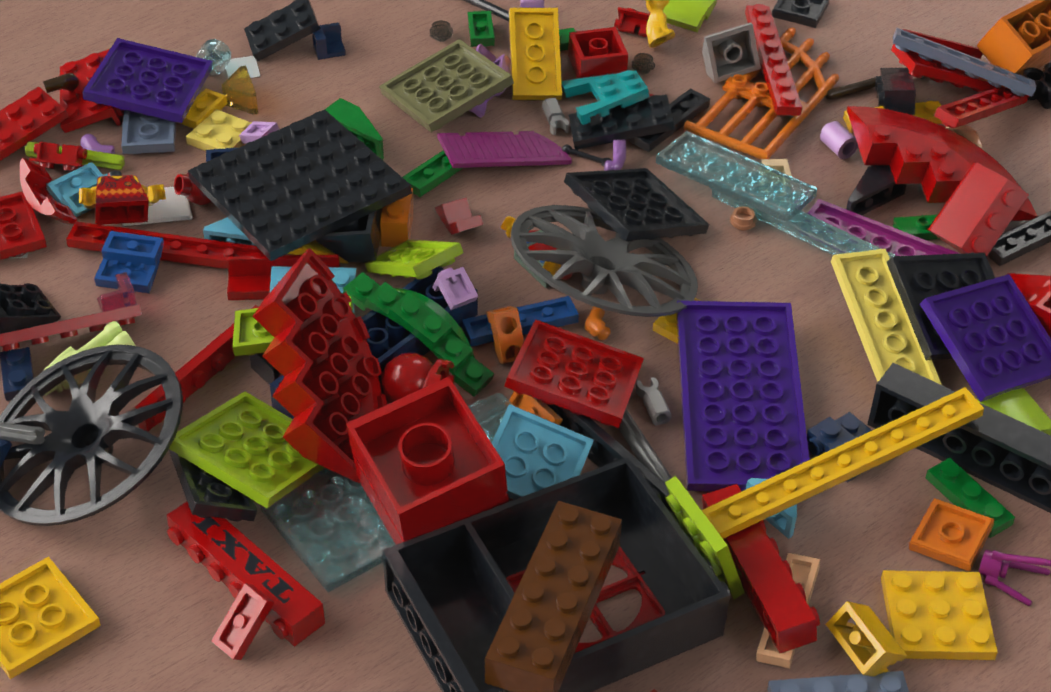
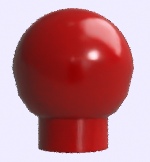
M188 173L176 176L174 190L177 195L185 196L190 202L197 205H206L212 202L189 179Z

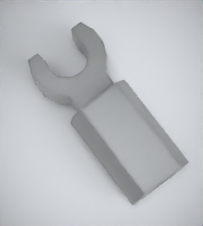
M556 98L545 99L542 103V109L550 125L551 134L556 135V128H562L565 133H568L569 121L564 117L558 100Z
M652 377L651 387H645L640 380H637L636 393L640 398H643L644 406L652 423L655 426L668 423L671 419V412L661 391L658 390V380Z

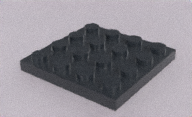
M647 168L570 172L566 174L564 183L572 189V192L579 196L591 210L595 211L603 219L604 223L611 226L618 233L619 237L625 241L631 242L641 239L652 240L654 238L706 234L710 225Z
M985 253L892 256L886 263L925 360L953 359L920 303L927 297L994 279L995 275Z

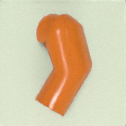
M593 306L585 321V330L593 337L604 341L611 334L610 328L605 326L606 323L602 320L605 310Z

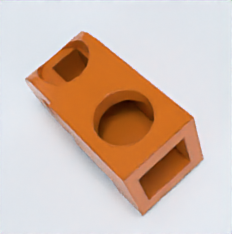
M507 306L486 311L494 338L495 352L500 364L515 361L524 342L518 308Z

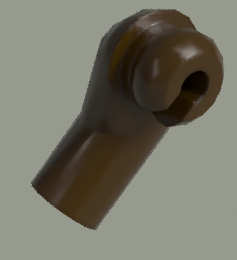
M67 73L45 80L43 83L47 93L57 90L73 91L78 87L79 79L75 74Z

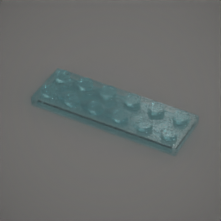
M688 131L684 132L656 155L657 164L785 222L790 221L817 196V187Z

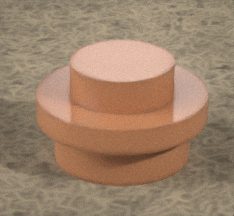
M737 207L730 216L731 225L738 230L745 231L756 226L757 217L754 210L749 207Z

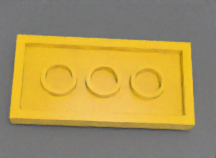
M509 8L511 75L514 82L512 84V100H545L549 98L561 100L562 81L558 8Z

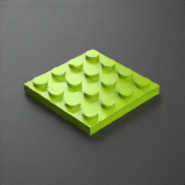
M246 391L179 430L169 448L180 457L190 461L206 473L213 475L265 508L270 507L325 468L304 458L283 438L293 420L292 418Z

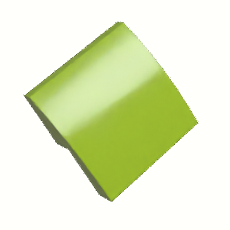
M669 0L663 12L667 16L668 24L698 32L704 19L708 20L717 0Z
M1024 388L1009 391L982 402L978 400L981 404L1051 436V419Z

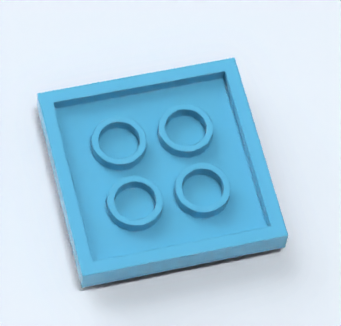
M509 404L492 441V445L505 463L508 498L515 500L580 475L594 440Z

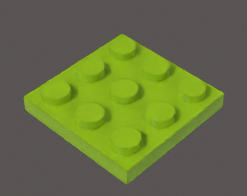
M674 476L666 481L665 485L669 495L665 498L676 515L679 526L685 534H689L692 537L695 547L701 556L709 560L717 578L726 583L732 598H738L745 592L728 545L679 479Z

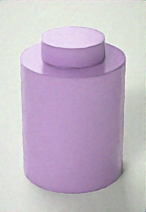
M838 121L827 123L822 128L820 140L840 159L849 158L858 149L855 136Z

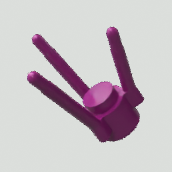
M986 549L979 572L981 575L986 576L984 583L995 586L1016 600L1031 606L1032 601L998 579L999 577L1006 578L1009 567L1049 575L1051 573L1050 569L1035 565L1051 566V560L1006 554Z

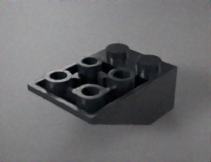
M30 283L24 285L0 284V334L54 323L60 320L61 315L37 285Z

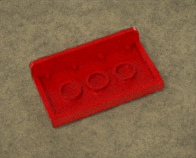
M902 29L978 59H981L983 55L978 47ZM895 44L891 48V51L899 58V63L909 69V74L914 77L922 78L926 76L938 83L947 81L958 88L967 86L979 93L996 88L984 78H971L963 70L958 68L955 70L948 69L941 64L942 62L934 59L927 61L919 57V53L914 51H901L895 47Z
M110 49L100 53H92L83 59L70 61L60 66V76L73 73L79 79V85L75 90H60V105L66 109L69 115L68 118L60 122V127L64 133L110 117L113 118L117 126L123 124L122 116L124 115V110L83 99L84 88Z

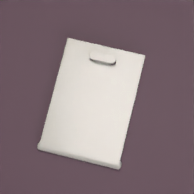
M165 187L166 199L159 200L154 205L148 206V222L122 223V226L191 220L193 215L189 200L185 196L177 195L174 187Z

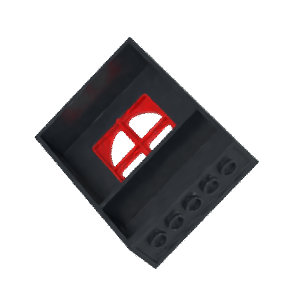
M629 456L383 550L385 592L442 692H511L485 683V657L558 501L622 519L620 546L612 565L622 569L627 574L626 578L602 587L589 617L602 638L595 642L578 643L558 692H593L723 636L729 600L731 598L729 588L724 581H720L717 578L709 560L701 556L695 547L692 537L689 534H685L678 524L676 515L672 511H668L662 502L659 492L655 488L652 489L646 481L643 470L640 467H636ZM628 590H638L642 597L638 615L627 628L619 632L614 631L597 607V604Z

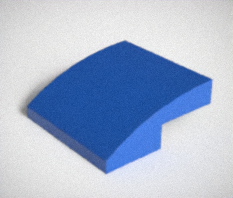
M110 231L101 250L103 260L94 278L96 286L150 293L162 255L163 238Z

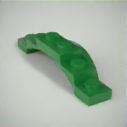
M364 272L360 273L343 288V293L346 292L348 296H351L352 303L361 310L365 311L368 308L390 318L417 337L438 359L452 361L454 367L452 369L449 368V372L455 376L454 382L473 397L493 380L494 373L475 359L474 349L471 348L461 327L445 309L430 298L411 290L393 288L386 282L380 286Z

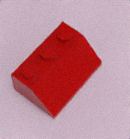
M974 162L928 230L960 254L985 253L987 257L1029 194L1009 179Z

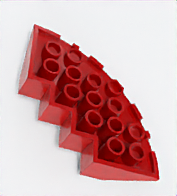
M861 106L847 107V113L864 165H890L895 183L921 184L928 203H946L974 162L1009 179L1021 188L1011 174L997 160L976 144L946 127L917 116L889 109ZM1028 197L1011 221H1030L1038 217Z
M309 248L265 297L252 317L274 336L263 357L284 378L272 397L294 416L283 438L304 458L360 483L346 423L387 405L386 395L381 392L378 377L382 372L378 358L372 355L367 339L370 338L361 316L356 317L349 305V302L352 300L346 292L343 294L340 292L332 280L335 277L334 274Z

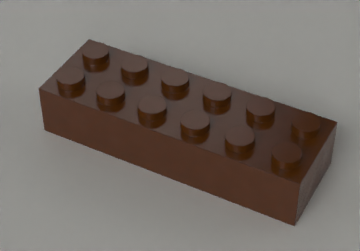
M561 501L557 502L485 657L486 684L511 692L559 691L619 549L622 519Z

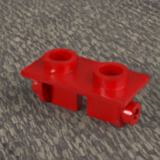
M618 7L619 19L615 20L614 27L618 28L620 32L634 34L636 27H639L638 35L647 37L646 25L650 13L639 12L632 8Z
M40 141L39 144L36 143L34 145V153L37 154V158H29V161L39 162L38 165L44 168L54 169L55 164L63 165V170L74 171L84 166L82 161L87 157V150L79 145L63 144L62 154H59L60 144Z

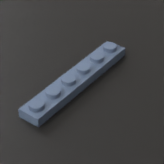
M900 28L895 30L893 44L901 51H914L919 53L918 56L922 59L940 61L948 69L955 70L958 68L965 71L964 73L967 76L975 79L979 77L988 80L989 84L998 88L1005 86L1018 96L1024 97L1028 95L1032 97L1036 90L1035 80Z

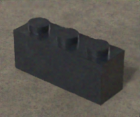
M880 68V76H876L875 79L878 106H882L883 109L915 115L916 89L913 76L909 74V69Z

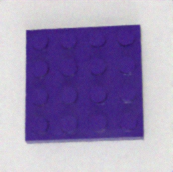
M117 38L84 88L83 99L96 104H104L121 110H129L146 116L166 119L170 122L182 123L212 70L213 61Z
M1010 274L927 297L920 303L980 402L1009 391L1051 379V338Z

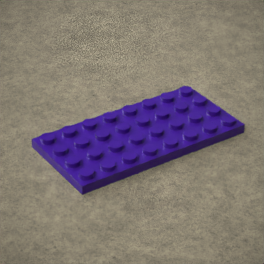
M677 301V303L682 302L684 305H687L686 309H682L677 313L687 491H716L738 484L741 491L746 490L747 481L751 478L770 479L810 460L791 303Z

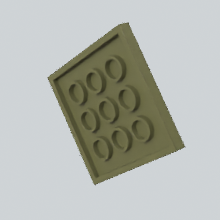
M459 39L383 83L379 88L382 95L432 133L435 130L441 129L455 118L461 117L475 106L484 103L485 100L495 94L504 91L505 88L514 84L511 74Z

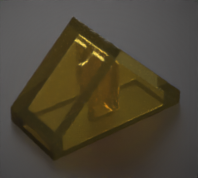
M246 65L241 66L221 85L222 94L227 96L226 106L256 115L258 114L256 92Z

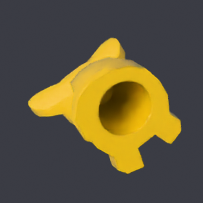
M645 0L647 10L650 12L646 25L648 46L651 48L657 47L675 37L674 30L669 29L667 26V16L663 12L669 0Z

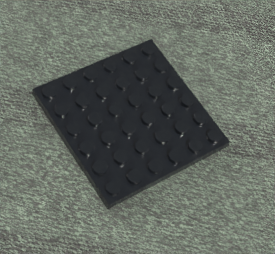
M325 109L188 170L189 179L270 261L412 194L411 184Z

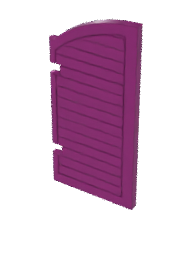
M512 131L465 132V136L461 137L459 133H437V138L452 168L568 165L572 162V159L566 152L562 151L560 146L534 131H519V135H514Z

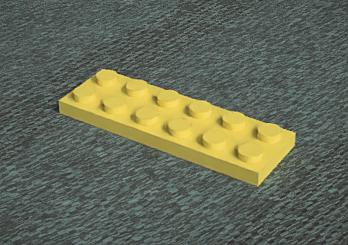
M877 249L833 255L831 264L877 382L892 363H895L942 385L932 360L926 361L887 266L886 262L890 259L887 250Z

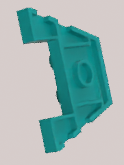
M627 70L616 74L562 81V91L566 98L592 92L598 101L576 107L577 117L582 125L590 123V117L599 114L600 117L609 115V109L620 105L621 108H625L650 97L648 87L637 71Z

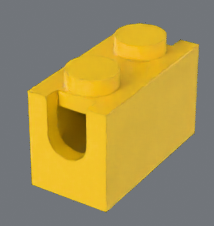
M847 601L825 624L863 675L874 677L881 673L889 672L887 669L889 665H894L897 661L902 662L907 657L900 645L867 605ZM851 617L855 621V625L848 622Z

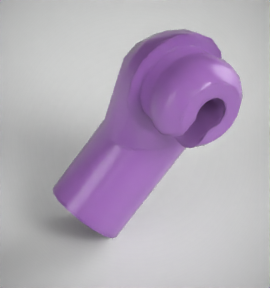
M92 134L82 136L80 143L83 149L115 154L113 145H100Z
M613 140V161H605L604 171L622 169L626 160V140Z

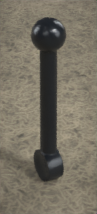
M568 144L562 147V151L567 154L571 153L602 163L603 167L605 161H612L610 158H600L572 149Z

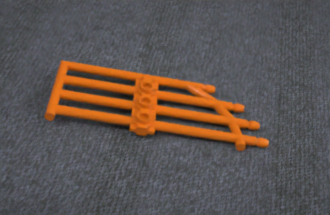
M791 27L780 36L784 51L792 54L787 59L789 68L791 70L799 60L808 68L795 82L797 92L799 93L812 78H814L818 88L807 102L800 100L802 104L801 116H794L764 150L751 145L778 116L775 113L766 82H750L762 70L761 68L744 75L736 74L733 77L730 76L722 87V90L727 92L696 124L686 121L683 129L755 158L769 159L827 95L828 91L834 87L839 80V75L836 73L832 74L825 81L820 69L829 60L830 54L824 52L814 61L807 54L814 44V39H806L800 47L789 43L796 33V29ZM734 98L748 99L744 106L719 132L706 128ZM756 106L771 108L741 141L729 137Z

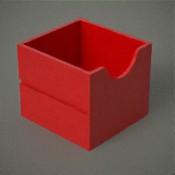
M449 377L346 423L358 480L396 545L509 502L505 463Z

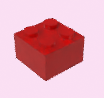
M616 27L569 32L568 57L577 79L627 71L629 54Z

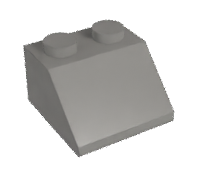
M751 22L704 37L702 54L706 74L714 83L727 80L730 76L733 77L736 74L743 75L761 69L753 24Z

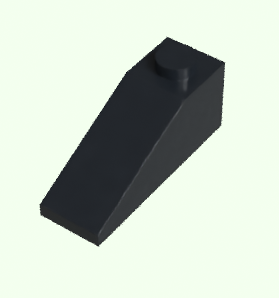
M871 165L867 168L849 197L846 209L864 215L904 195L907 184L895 183L890 165Z

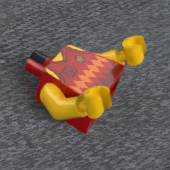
M116 170L109 172L107 176H100L97 179V186L79 188V204H83L87 209L95 208L96 225L148 222V206L154 205L159 200L166 199L164 184L150 185L147 188L145 185L140 184L137 176L123 175L120 171Z

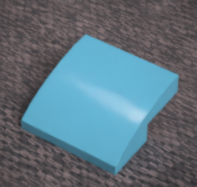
M90 162L47 183V190L57 202L68 206L74 216L78 217L92 210L85 208L83 204H79V188L97 186V179L108 174L103 175L93 162Z

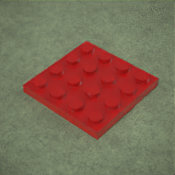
M535 319L506 378L504 387L512 389L518 394L537 398L546 404L570 410L576 415H584L598 420L604 425H612L619 428L644 358Z

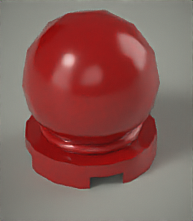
M403 353L394 357L384 368L381 374V390L386 395L387 401L392 403L447 377L454 384L455 376L449 375V368L452 369L454 363L440 358L433 365L428 358L420 354Z

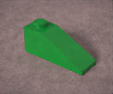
M339 98L325 109L382 160L384 159L383 138L360 107Z

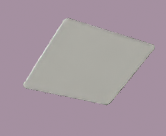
M254 56L224 60L229 81L260 77L259 68Z

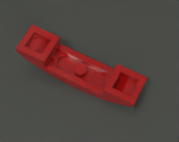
M22 158L20 161V182L24 196L30 206L37 212L62 223L75 225L77 219L71 209L53 200L47 190V183L51 182L52 179L46 169Z

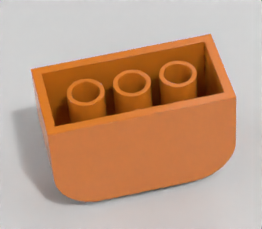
M1034 0L1001 17L977 44L978 49L991 64L1019 75H1023L1024 70L1027 68H1040L1050 62L1051 0Z

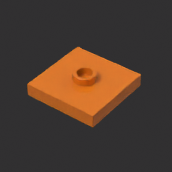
M934 498L909 542V550L970 572L994 526V519Z

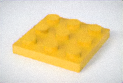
M49 556L0 583V666L10 680L101 626L99 617Z
M882 571L881 583L890 634L906 653L907 657L905 659H996L998 652L980 572Z

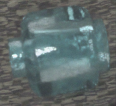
M217 39L207 40L196 54L198 58L213 61L212 70L209 74L213 76L221 74L232 58L229 47Z

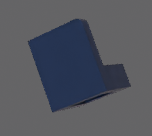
M340 23L320 25L321 29L312 33L313 48L318 60L346 55V50L342 43Z

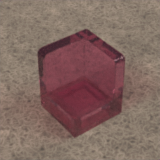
M127 272L115 275L118 290L102 294L97 298L101 312L137 305L135 292Z

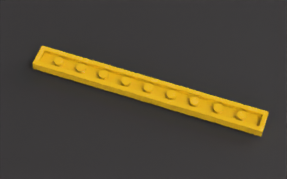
M964 387L702 511L724 539L983 416L984 407Z

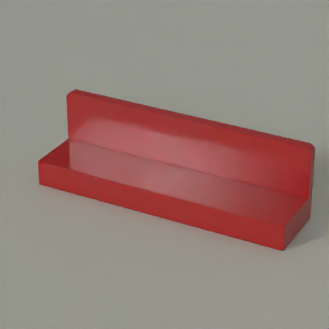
M302 255L281 256L273 261H270L266 256L227 257L229 276L227 287L228 300H264L270 293L272 266L292 267ZM317 255L327 267H340L339 255Z

